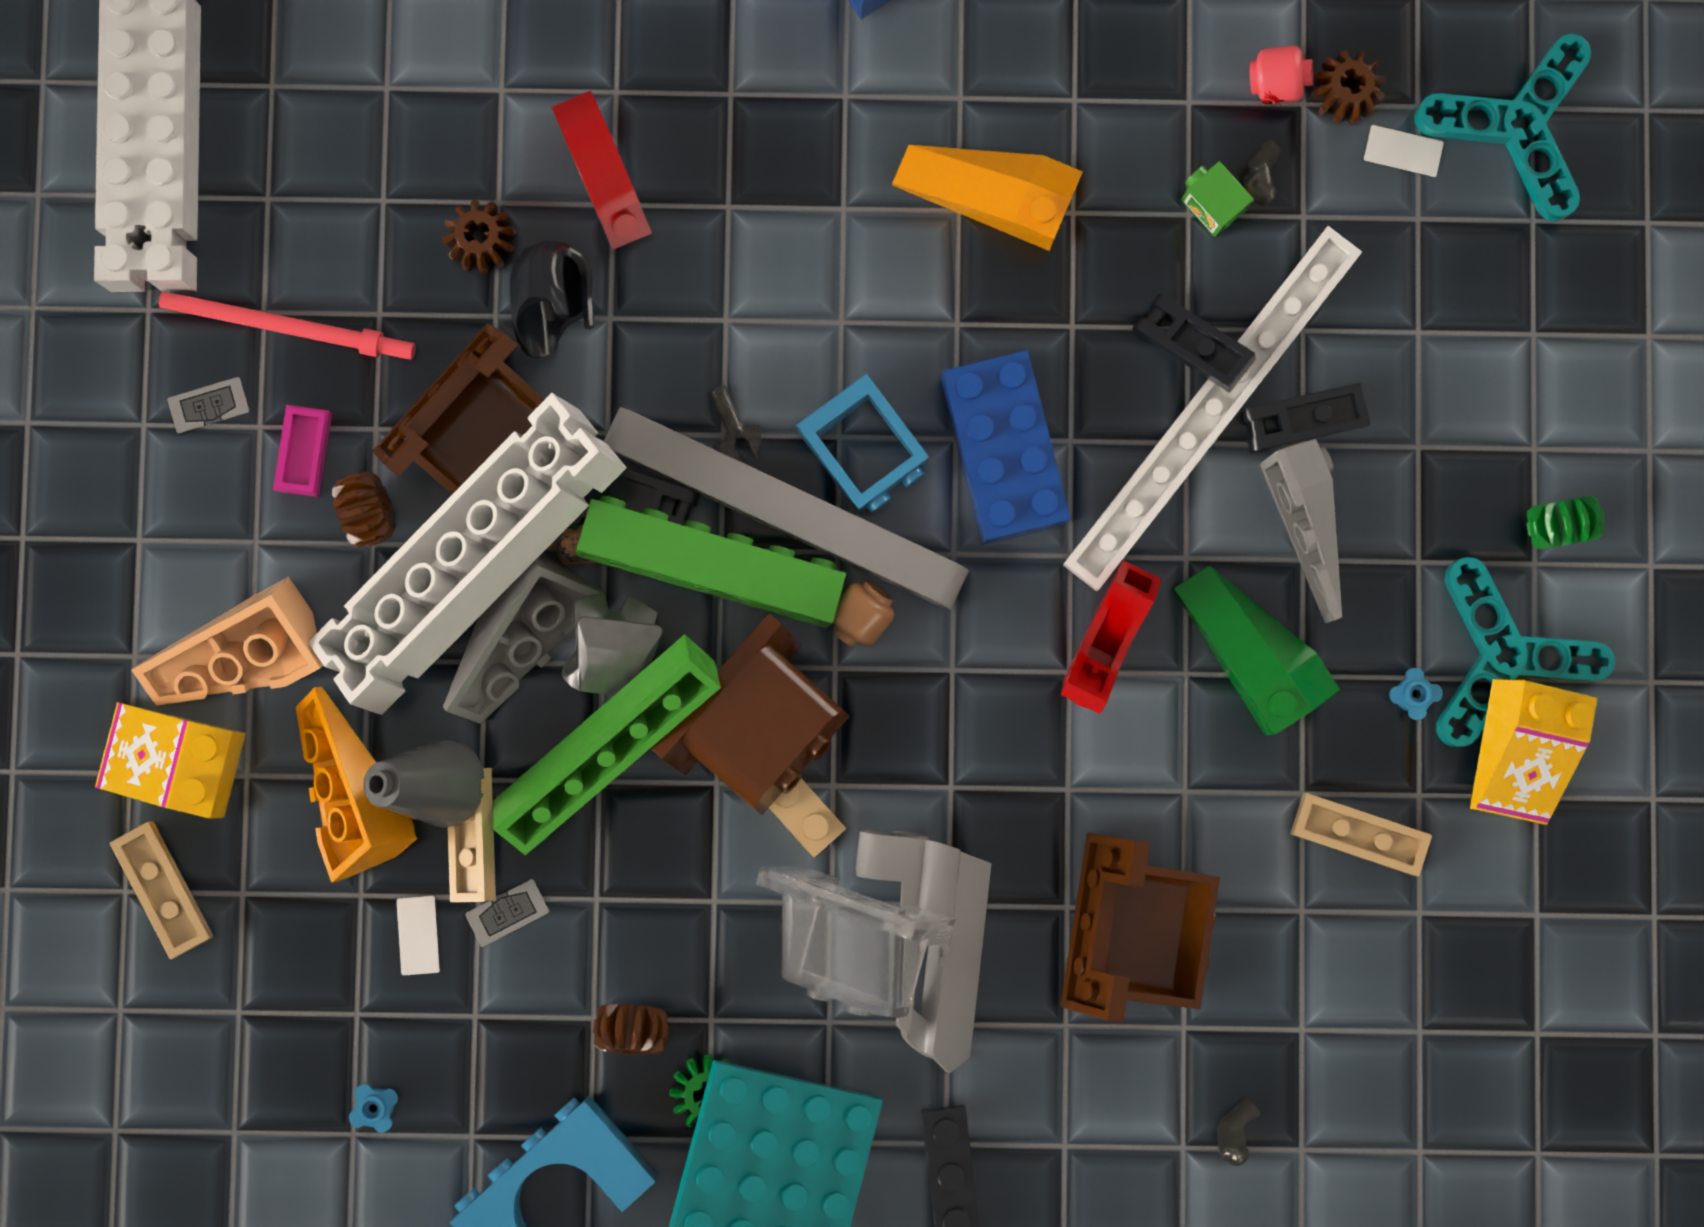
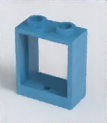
M867 374L796 425L798 434L858 514L866 508L870 513L877 511L892 499L888 493L900 483H903L907 488L927 473L923 466L928 463L929 456ZM867 401H870L911 457L861 494L819 437Z

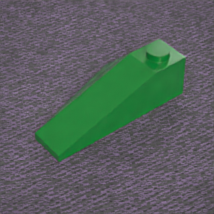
M1208 566L1172 589L1265 736L1279 733L1315 710L1340 690L1313 649L1211 566Z

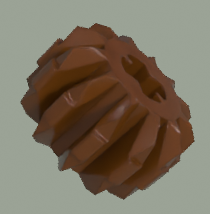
M1346 49L1340 51L1337 60L1327 57L1321 64L1323 71H1317L1314 74V83L1318 87L1311 93L1312 99L1324 101L1318 109L1319 115L1326 114L1329 110L1334 112L1332 118L1334 124H1339L1344 115L1351 126L1356 125L1360 121L1361 115L1365 118L1372 117L1376 112L1374 105H1380L1385 98V94L1379 88L1383 87L1386 83V76L1373 74L1379 66L1378 61H1373L1368 66L1363 63L1365 58L1364 51L1358 52L1353 60ZM1346 82L1347 87L1342 88V83ZM1355 88V93L1351 94L1350 89Z
M473 199L470 204V212L466 213L462 206H456L455 211L459 216L458 221L445 219L444 225L452 233L443 236L442 242L445 246L453 247L448 256L452 262L462 260L461 267L464 271L470 272L477 264L481 274H488V262L493 261L501 269L505 264L499 255L501 253L506 255L514 254V247L507 241L515 239L517 231L515 228L507 227L512 219L508 212L498 214L496 203L489 202L482 211L480 202L477 199ZM479 230L487 237L486 241L481 244L472 236Z
M366 471L363 473L355 472L346 475L344 479L337 480L332 490L334 497L333 506L336 509V518L339 520L342 532L346 534L348 541L358 547L366 545L370 547L391 538L396 527L394 521L395 513L391 506V500L387 495L386 487L382 485L380 477L371 471Z
M626 1003L604 1004L597 1009V1016L594 1019V1044L601 1051L637 1056L658 1055L664 1052L666 1040H668V1015L661 1008H654L653 1006Z

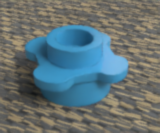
M1411 668L1406 671V678L1397 686L1391 688L1389 697L1393 703L1408 711V716L1411 719L1421 720L1426 717L1428 707L1433 702L1441 700L1443 692L1439 685L1431 684L1424 678V672L1421 669ZM1414 690L1419 691L1420 696L1418 698L1412 696Z
M369 1084L359 1085L354 1091V1096L357 1099L354 1111L349 1114L351 1125L356 1128H360L363 1125L374 1127L379 1133L388 1131L393 1124L390 1117L393 1113L394 1105L398 1102L396 1092L392 1089H372ZM371 1104L377 1106L376 1112L370 1111L369 1107Z

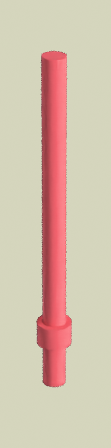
M163 291L159 298V307L163 309L359 349L360 354L379 357L380 354L413 360L416 351L415 343L384 337L383 332L365 328L362 332L166 291Z

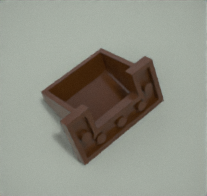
M487 323L372 452L398 477L413 461L416 462L453 494L514 431L524 435L533 426L527 418L545 399L503 362L516 348L517 344L504 332Z
M769 613L717 671L721 688L650 749L684 775H687L697 762L700 761L754 810L763 815L782 793L788 794L797 786L802 778L800 772L811 760L816 761L827 752L832 743L830 738L850 716L788 661L802 645Z
M1087 833L1060 1007L1106 1021L1123 1023L1126 1000L1200 1009L1205 975L1209 967L1208 954L1211 934L1216 921L1215 908L1220 877L1147 865L1150 843Z

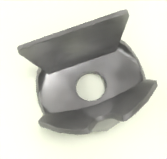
M595 594L574 603L576 650L565 663L562 676L570 686L578 691L615 695L652 663L662 636V629L659 625H655L658 612L647 604L628 597L625 599L621 610L613 611L608 608L604 594Z

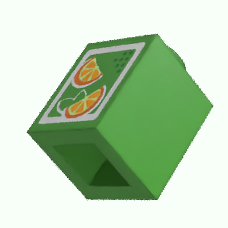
M1220 161L1209 170L1204 165L1196 170L1185 181L1188 189L1181 199L1214 237L1218 236L1241 216L1254 200Z

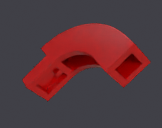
M591 90L552 106L553 113L612 250L652 234L625 166Z
M1124 560L1121 562L1076 650L1063 680L1064 686L1060 695L1072 700L1078 706L1101 714L1108 702L1127 651L1156 599L1162 581L1161 578Z

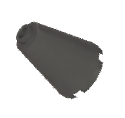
M447 739L437 740L373 764L366 773L364 790L368 800L375 806L436 827L447 828L462 825L474 816L484 794L479 793L480 779H484V770L477 754L465 743Z

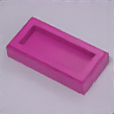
M286 405L273 485L274 491L319 497L332 412L329 410Z

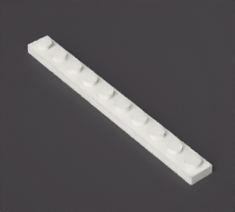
M1327 226L1237 341L1255 352V362L1230 393L1207 379L1063 564L1064 567L1095 591L1101 588L1362 253L1361 250Z

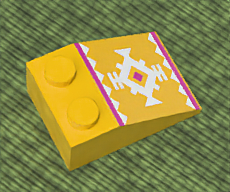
M1492 679L1470 809L1547 825L1590 743L1598 698L1526 680Z
M117 702L95 788L209 819L224 818L246 733Z

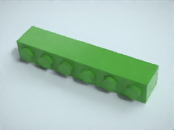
M601 496L599 501L590 500L574 556L823 628L833 624L846 576L845 572L836 570V563L815 557L811 558V562L794 558V551L781 546L770 545L769 550L752 546L753 539L740 534L728 533L727 538L710 533L711 527L695 521H686L683 526L668 521L669 515L658 510L644 508L642 513L625 509L626 503L617 498Z
M684 634L493 800V830L524 855H527L721 688L715 661Z

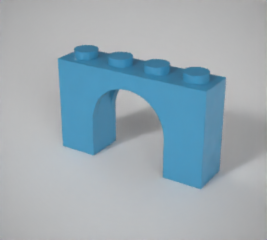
M590 1095L581 1103L574 1097L554 1115L559 1120L558 1124L548 1133L540 1127L521 1145L526 1152L517 1161L512 1163L507 1157L487 1175L492 1183L486 1189L479 1193L473 1188L454 1205L459 1213L450 1221V1224L453 1227H527L520 1209L522 1186L532 1172L550 1164H568L583 1170L596 1182L621 1212L656 1182L659 1174Z

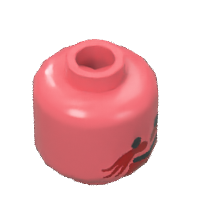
M1298 46L1264 48L1258 53L1257 60L1250 61L1252 95H1259L1261 102L1264 104L1298 102L1305 94V86H1313L1314 84L1312 59L1304 60L1303 52Z

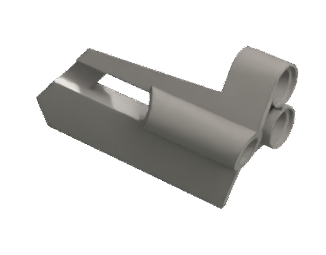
M860 830L855 867L856 876L901 882L896 1027L901 1030V1036L913 1049L933 1059L945 1072L951 1073L967 1061L971 1055L992 863L963 853L952 846L930 841L929 835L905 831H890L889 833ZM928 946L921 1015H919L913 1009L919 951Z

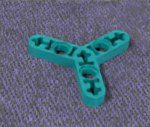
M1567 34L1559 38L1547 51L1513 100L1444 93L1431 94L1417 107L1414 114L1415 125L1421 133L1430 137L1505 144L1540 216L1548 221H1561L1576 210L1579 205L1580 195L1546 122L1589 63L1591 58L1590 45L1582 36L1577 34ZM1571 48L1575 51L1574 60L1560 73L1554 68L1563 59L1564 52ZM1540 79L1550 81L1555 87L1554 99L1543 100L1539 98L1534 91L1535 82ZM1433 106L1438 107L1439 114L1452 116L1457 107L1460 108L1457 119L1444 117L1438 124L1433 123L1432 116L1426 115ZM1472 109L1483 110L1489 118L1488 127L1484 130H1477L1471 127L1467 119L1468 111ZM1517 117L1520 120L1528 119L1530 125L1525 128V132L1522 128L1514 129L1512 126V122ZM1535 136L1538 137L1539 141H1535L1525 149H1522L1521 145L1527 139L1530 141ZM1539 151L1546 154L1550 162L1547 172H1536L1530 167L1528 158L1531 152ZM1554 174L1556 175L1557 179L1552 184L1548 183L1541 188L1539 183L1545 182ZM1554 194L1556 196L1564 195L1566 202L1561 207L1559 205L1551 206L1548 199Z
M1466 557L1454 561L1447 567L1444 575L1446 588L1480 655L1437 720L1436 732L1444 744L1451 747H1464L1472 744L1483 731L1488 702L1480 704L1471 695L1472 684L1478 679H1484L1491 685L1492 679L1516 680L1517 677L1590 682L1603 680L1614 670V654L1603 643L1521 636L1487 568L1480 560ZM1461 566L1465 571L1473 570L1476 577L1471 580V585L1475 593L1485 590L1486 597L1475 599L1467 604L1465 598L1473 596V593L1468 584L1459 585L1457 582V577L1462 574ZM1481 604L1490 605L1496 611L1497 620L1490 629L1482 628L1475 620V611ZM1501 630H1505L1507 635L1498 637L1504 649L1512 648L1515 652V655L1510 658L1511 666L1507 662L1499 663L1496 656L1501 653V648L1497 640L1487 643L1485 636L1497 634ZM1545 646L1553 647L1559 654V665L1553 671L1543 669L1538 662L1539 652ZM1592 650L1594 651V658L1601 659L1602 662L1601 667L1593 669V673H1591V668L1588 665H1571L1572 657L1590 656ZM1462 701L1468 708L1481 714L1479 718L1476 714L1468 715L1463 723L1467 734L1456 735L1453 738L1451 736L1453 727L1448 723L1450 719H1461L1467 711L1466 708L1459 706Z

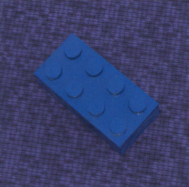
M1028 350L943 370L941 384L982 546L1065 526L1071 518Z

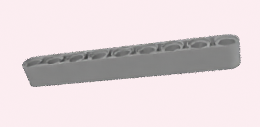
M619 408L603 441L610 446L618 457L684 488L698 492L701 496L944 609H952L969 573L967 568L628 409Z

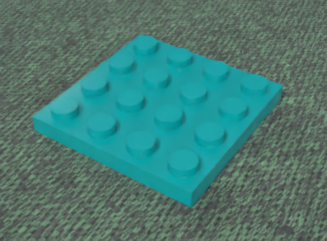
M713 1060L669 1227H850L883 1100L878 1096Z

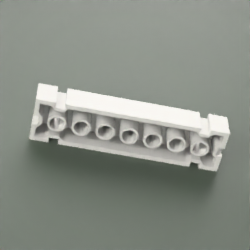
M99 0L95 229L106 237V246H95L94 281L110 292H145V281L150 282L162 292L197 291V257L186 249L187 241H197L201 6L196 0Z
M551 393L527 418L533 426L524 435L514 431L344 605L349 614L342 621L331 618L308 642L324 667L340 672L333 680L349 704L382 715L406 691L402 686V681L408 675L418 679L589 506L584 497L593 488L602 493L627 468L608 444L595 437L598 434L597 430L578 408Z

